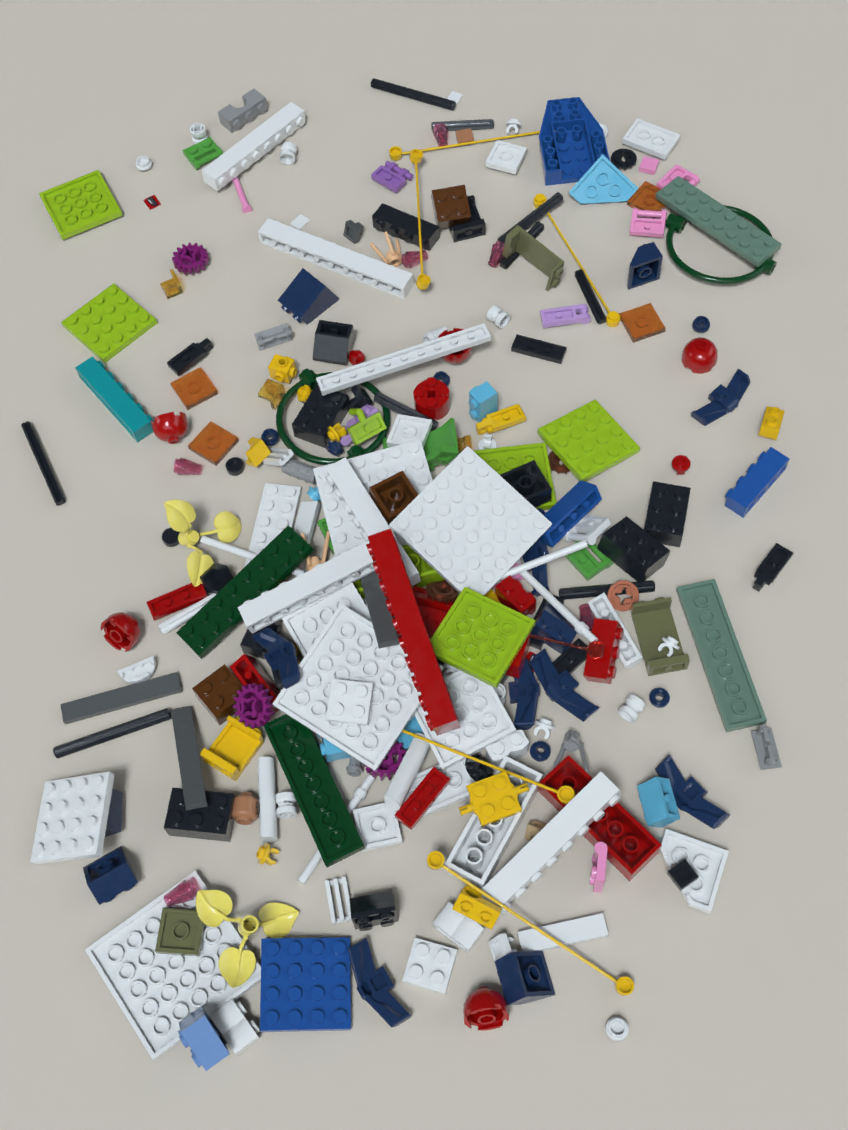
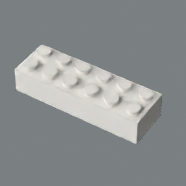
M507 756L504 757L499 766L502 769L538 783L543 778V774ZM497 770L495 775L501 773V771ZM507 774L514 787L525 782L529 787V791L518 794V802L522 812L481 827L478 817L473 813L444 865L479 889H482L492 877L538 792L537 785Z

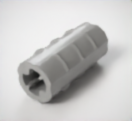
M291 458L282 466L281 471L290 477L293 476L298 480L300 479L313 485L317 484L313 471L315 467Z

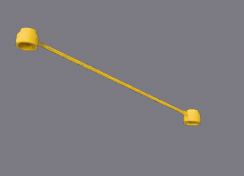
M540 131L529 132V133H523V134H516V135H510V136H504V137H497V138H491V139H484V140H478V141H471V142H465V143H459V144H452V145H446V146H440V147H433V148H427V149H420V150L423 152V151H430V150H436V149H442V148H449V147L462 146V145H468V144H474V143L494 141V140H500V139H506V138L526 136V135L538 134V133H540ZM393 146L389 149V156L394 161L401 159L404 154L411 153V151L402 152V149L398 146Z
M412 149L409 158L411 163L415 164L421 274L417 277L416 285L418 289L425 290L429 287L431 279L428 275L423 274L417 166L422 161L423 152L419 149Z
M537 194L533 199V206L538 208L547 201L546 197L543 194ZM547 212L548 217L608 312L606 324L609 327H617L620 323V315L616 311L610 312L550 213Z
M402 731L403 733H406L408 735H411L413 737H416L418 739H421L423 741H426L448 751L454 752L456 754H459L461 756H464L466 758H469L471 760H474L476 762H479L501 772L506 771L509 775H512L514 777H517L519 779H522L524 781H527L529 783H532L534 785L557 793L559 801L563 804H568L575 797V792L570 786H562L559 788V790H556L551 787L540 784L538 782H535L533 780H530L528 778H525L523 776H520L518 774H515L513 772H510L508 770L502 769L500 767L482 761L480 759H477L475 757H472L470 755H467L465 753L459 752L457 750L434 742L432 740H429L427 738H424L422 736L411 733L409 731Z
M433 851L429 853L426 862L430 869L439 870L443 868L615 982V990L619 995L627 996L633 992L634 983L631 978L623 976L616 980L443 865L444 856L441 852Z

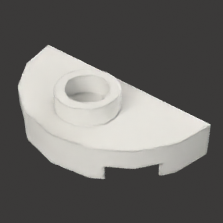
M151 656L117 672L121 679L127 683L135 684L146 681L155 672L156 659L154 656Z

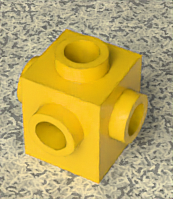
M275 354L268 366L270 378L279 382L290 383L297 374L295 360L288 356L284 357Z

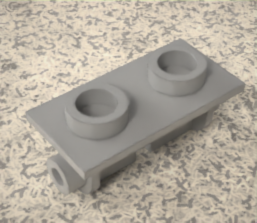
M287 323L254 334L259 350L292 340V334Z
M764 724L759 726V730H752L751 734L760 769L782 767L772 728H767V725Z

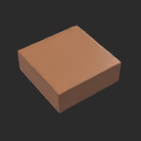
M471 128L455 131L458 144L474 141Z

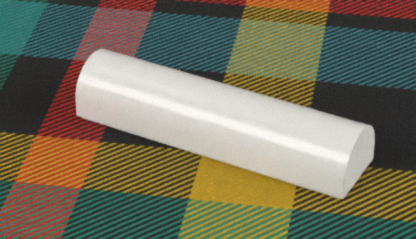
M602 593L588 601L587 603L596 618L618 621L622 626L624 633L622 640H619L618 647L620 648L619 658L624 667L630 669L643 661V657L606 594Z
M417 732L416 735L426 738L424 734ZM416 737L413 738L384 795L386 809L392 811L400 809L431 747L428 742Z
M259 757L257 768L260 804L261 844L273 843L278 840L274 759L272 757Z

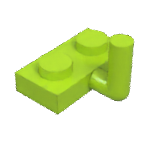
M351 408L349 410L350 415L357 416L359 422L347 428L354 445H358L387 429L380 412L365 417L361 408Z

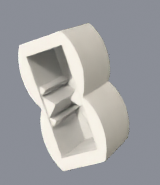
M517 730L515 733L486 747L488 762L499 767L505 756L513 760L524 757L529 751V741L523 730Z
M448 902L433 922V927L465 952L469 953L483 934L484 928L482 924L452 909L454 904Z
M231 999L212 1014L210 1018L238 1056L260 1039L257 1034L260 1029L253 1020L248 1022L244 1016L247 1011L241 1002L235 1003Z

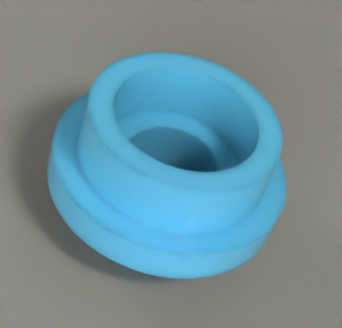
M310 486V490L306 493L313 501H321L318 488Z

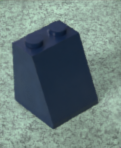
M302 268L277 301L282 304L281 308L288 314L290 312L294 314L292 317L299 323L303 321L308 325L340 298Z

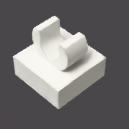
M506 933L498 934L488 942L494 961L511 952H517V949L512 950L509 944L514 939L507 937Z

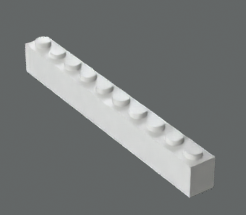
M268 218L258 231L260 243L399 298L405 299L414 286L413 274L357 253L349 248H344L336 243H331L305 231H300L292 226H287L279 221Z

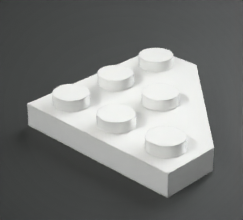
M666 829L661 843L660 854L669 870L686 859L699 878L683 889L681 893L688 906L710 914L729 851Z

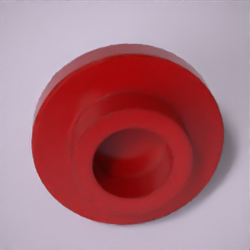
M678 455L672 460V468L677 471V475H685V472L690 468L691 462L686 456Z

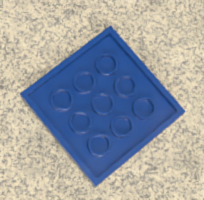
M350 937L261 939L260 1032L351 1030L350 957L347 950L350 947Z

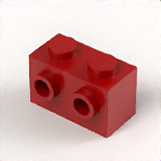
M509 575L495 586V595L501 604L525 616L528 614L532 615L536 611L534 595L530 592L527 593L517 579L514 580Z

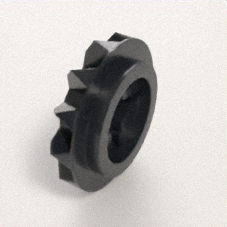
M618 149L611 155V162L618 169H631L637 161L636 154L629 149Z
M478 754L472 755V757L485 761V758H481ZM469 758L466 759V770L474 781L477 782L493 776L494 770L489 766Z

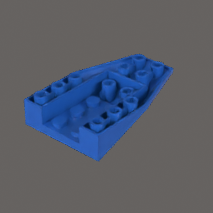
M580 97L547 101L539 133L545 186L578 182L602 154L610 161L603 129Z

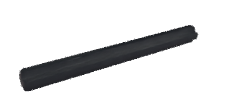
M375 78L370 83L372 88L452 111L456 108V102L453 100Z
M26 421L21 424V427L53 500L57 506L65 503V499L31 423Z
M165 708L61 744L53 748L56 758H61L170 720V710Z

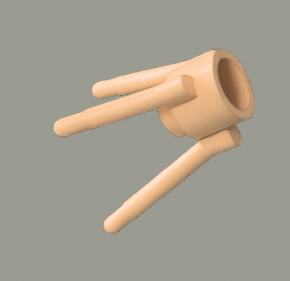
M385 231L384 234L390 249L386 253V257L373 243H370V246L384 263L397 267L403 261L399 239L396 238V251L393 249L389 235Z
M327 531L322 560H319V557H310L309 555L306 558L307 571L313 569L318 564L326 562L330 539L329 531ZM301 533V537L306 541L304 533Z

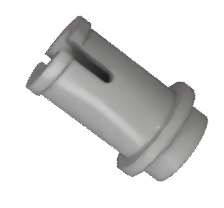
M350 756L349 765L346 766L347 774L352 777H358L362 773V763Z

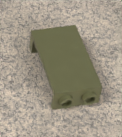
M517 225L506 235L502 255L508 259L515 251L549 277L545 290L549 291L552 287L556 288L561 281L560 276L564 271V261Z
M659 597L653 601H638L632 604L631 617L648 676L688 669L690 660L688 654H684L670 609L671 597ZM668 635L679 641L677 645L680 647L679 650L674 648V654L671 657L667 656L670 651L667 646L661 652L658 651L660 644L665 643L662 637L667 638Z

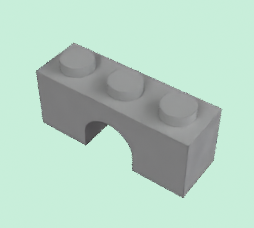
M252 89L242 96L243 107L235 108L229 104L218 111L220 124L231 133L268 110L266 97L256 89Z

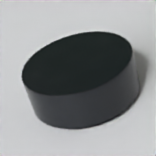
M238 457L230 458L225 464L228 474L232 476L240 475L245 468L242 459Z
M172 528L166 529L162 533L163 543L168 547L177 546L179 544L178 535L180 532Z

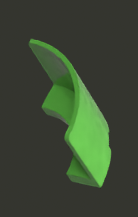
M450 418L445 424L431 431L428 435L423 450L430 472L434 471V467L440 464H448L459 454L454 418ZM388 438L383 439V449L389 448L386 443Z

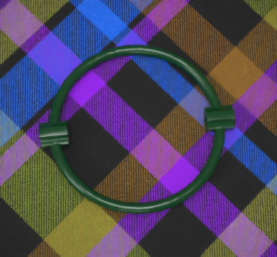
M724 205L772 237L768 228L757 217L742 209ZM673 213L668 215L665 221V226L669 228L666 234L667 251L673 262L688 275L708 283L729 285L749 281L763 272L768 275L773 273L777 264L776 261L772 260L774 254L759 267L754 265V271L737 277H714L692 269L678 257L673 247L674 231L681 233L687 220L681 215L677 216Z
M307 368L299 374L300 381L292 386L282 397L276 412V427L282 442L295 455L315 464L328 465L343 458H322L304 452L288 438L283 425L285 407L298 389L308 385L313 390L317 384V377L333 373L326 372L315 375L313 370ZM368 381L359 384L368 389L374 396L377 392H380ZM381 405L383 421L387 429L381 431L375 441L364 450L361 445L352 446L347 451L346 459L374 452L382 444L390 427V409Z

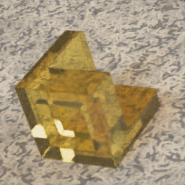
M173 269L170 270L172 279L160 283L167 299L183 293L180 281Z
M270 379L266 380L258 392V397L270 401L271 407L274 410L277 409L282 397L285 395L283 384Z

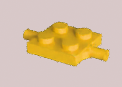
M504 771L466 785L470 796V804L458 807L461 816L473 812L478 817L481 827L521 813L522 809L518 802V794L529 791V787L526 782L514 787L510 782L507 772Z

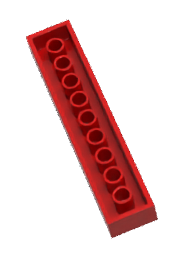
M390 528L367 536L369 544H366L372 557L375 572L379 580H381L379 581L381 590L385 598H389L385 600L391 616H395V618H392V622L397 634L402 636L398 638L404 654H408L405 657L406 664L410 672L414 673V676H411L417 692H421V695L418 696L420 705L424 712L427 711L428 715H425L428 728L431 731H435L437 736L461 728L393 532Z

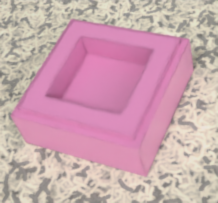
M644 156L639 172L655 175L659 159Z

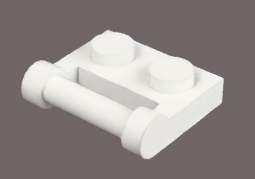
M586 515L566 533L563 540L566 542L586 540L587 545H594L596 538L605 532V529L611 525V522L606 517Z

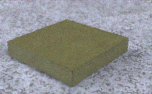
M163 908L155 952L158 954L200 957L205 924L198 917L197 911Z

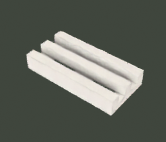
M272 448V453L262 462L265 465L283 466L294 453L291 449Z
M346 876L341 877V879L335 878L332 881L326 880L325 887L332 925L352 921ZM339 884H343L348 912L347 917H344ZM330 886H334L335 888V894L340 917L337 919L335 916Z

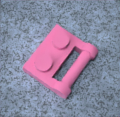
M676 164L657 182L656 188L661 190L677 176L684 180H689V183L693 186H696L700 179L697 175Z
M633 208L630 235L664 237L667 210L651 211ZM638 217H654V218H660V219L638 218Z
M597 842L595 844V854L592 856L593 865L590 874V885H594L593 892L602 893L605 882L608 848L604 842Z

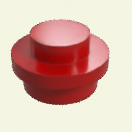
M352 350L349 353V361L352 365L365 361V357L360 350Z

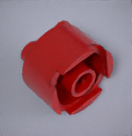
M429 377L420 382L413 391L415 410L435 420L444 418L450 409V394L447 385L442 381L436 380L434 377Z

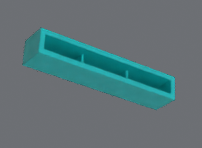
M92 356L75 367L80 379L137 443L154 432L151 425L152 417L149 414L145 415L142 406L139 403L135 404L132 395L124 391L125 389L120 382L116 383L113 374L110 371L106 372V368L100 360L97 362Z

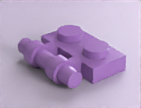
M386 161L385 167L381 165L371 174V179L397 193L407 184L406 179L411 181L414 175L409 170L398 167V164L395 162Z

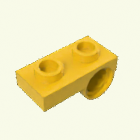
M767 406L758 436L777 440L785 410Z
M464 886L452 909L492 930L502 908L481 898L482 894L471 886Z

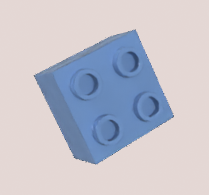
M202 1006L179 1022V1038L185 1048L190 1046L191 1057L198 1068L203 1066L205 1071H207L229 1055L226 1042Z

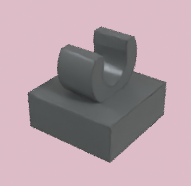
M348 220L345 223L343 236L356 244L360 240L361 230L364 226L360 222L354 223L352 220Z

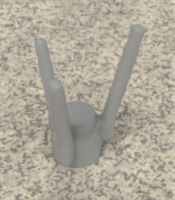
M569 730L565 734L564 742L561 744V749L553 769L560 763L565 750L574 752L579 749L584 770L589 772L584 752V743L580 742L581 737L576 731Z

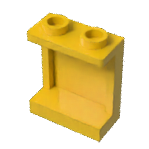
M229 715L226 718L228 723L210 748L208 750L203 748L199 755L203 762L232 780L237 781L263 745L264 740L260 730L245 727V722H239V717L233 718Z

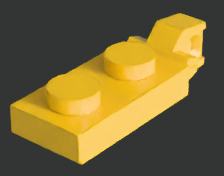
M515 404L487 414L481 422L475 424V430L478 435L487 432L494 433L525 422L526 416L520 405Z

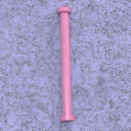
M237 176L232 181L241 201L243 213L251 212L252 207L247 202Z

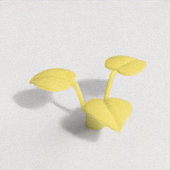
M177 499L165 501L164 506L168 523L173 530L180 532L178 535L179 543L195 550L188 555L187 571L194 587L202 584L200 576L214 562L209 555H203V551L193 545L198 542L200 536L217 533L219 541L230 543L239 536L241 522L231 512L223 511L214 518L215 530L198 533L195 530H190L192 527L191 522L196 518L195 510L190 503Z
M199 890L196 895V911L198 917L205 925L215 928L222 923L223 919L227 922L238 923V931L243 936L239 950L234 947L227 948L221 953L218 960L219 971L232 988L244 984L255 969L256 958L254 953L250 950H243L248 937L258 927L263 926V932L267 937L283 938L290 932L299 914L298 910L289 905L268 903L258 912L260 921L252 915H247L243 919L240 917L230 918L227 915L232 911L233 904L227 893L221 890Z

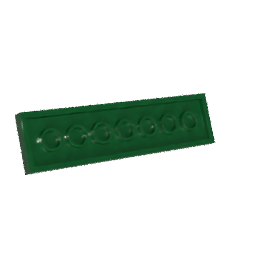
M288 525L176 633L202 659L243 620L238 609L239 606L243 605L247 600L259 597L265 591L276 588L314 549Z
M287 714L266 723L264 729L325 866L328 868L366 849L311 730Z

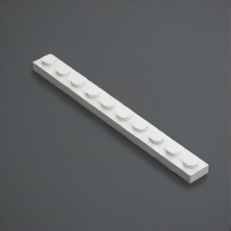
M483 323L317 377L316 381L322 396L491 341V336Z

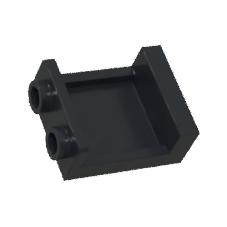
M474 195L467 196L471 214L470 222L448 227L454 243L486 235V223L484 218H480L475 205Z

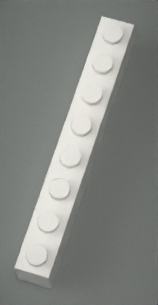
M290 102L202 169L204 183L216 191L226 186L233 178H236L285 138L293 134L294 131L302 127L306 123L305 111Z
M346 457L326 467L328 475L325 477L329 485L335 486L334 492L339 500L343 499L345 502L343 506L348 514L351 513L353 515L352 521L356 528H361L363 531L361 535L365 542L368 539L367 536L390 529ZM393 533L411 585L413 586L421 581L419 572Z
M367 539L366 542L351 547L341 555L333 556L331 560L316 565L306 573L298 574L296 578L288 582H282L278 587L263 592L253 600L245 601L238 609L246 627L253 634L374 572L373 560L366 544H369V540Z
M602 772L598 773L481 890L508 908H511L512 905L510 903L515 898L520 899L527 892L526 887L531 882L533 884L536 883L543 876L541 872L546 867L551 868L559 860L557 857L562 852L566 853L574 845L573 841L578 836L580 838L584 836L590 829L588 826L593 821L598 822L605 815L604 810L609 805L613 807L620 800L621 797L619 795L621 791ZM482 894L481 898L499 906L498 904H496L495 902H493L492 900H490ZM502 908L501 914L503 915L507 912V910H505L504 908Z

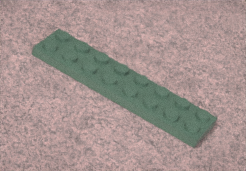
M677 176L656 193L655 198L757 267L781 249L780 242L680 176Z
M715 579L677 587L676 592L725 731L731 732L766 724V716Z

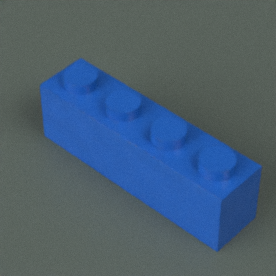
M772 447L767 452L763 451L758 457V462L756 464L752 463L747 470V474L738 479L736 487L728 490L725 498H727L725 506L744 518L786 470L790 458Z
M580 480L544 514L552 525L540 537L543 544L553 547L602 500L596 485Z

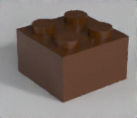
M465 184L432 190L431 200L436 225L439 226V229L470 222L471 214Z
M403 470L369 487V495L388 525L418 496Z
M224 664L192 689L197 699L220 726L227 721L226 718L229 715L232 717L237 712V708H233L237 701L233 698L239 696L237 690L242 689L243 685Z

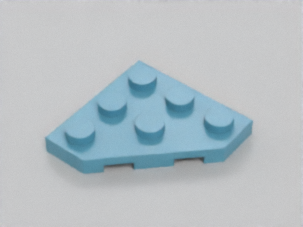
M602 154L568 193L579 204L627 202L639 188Z

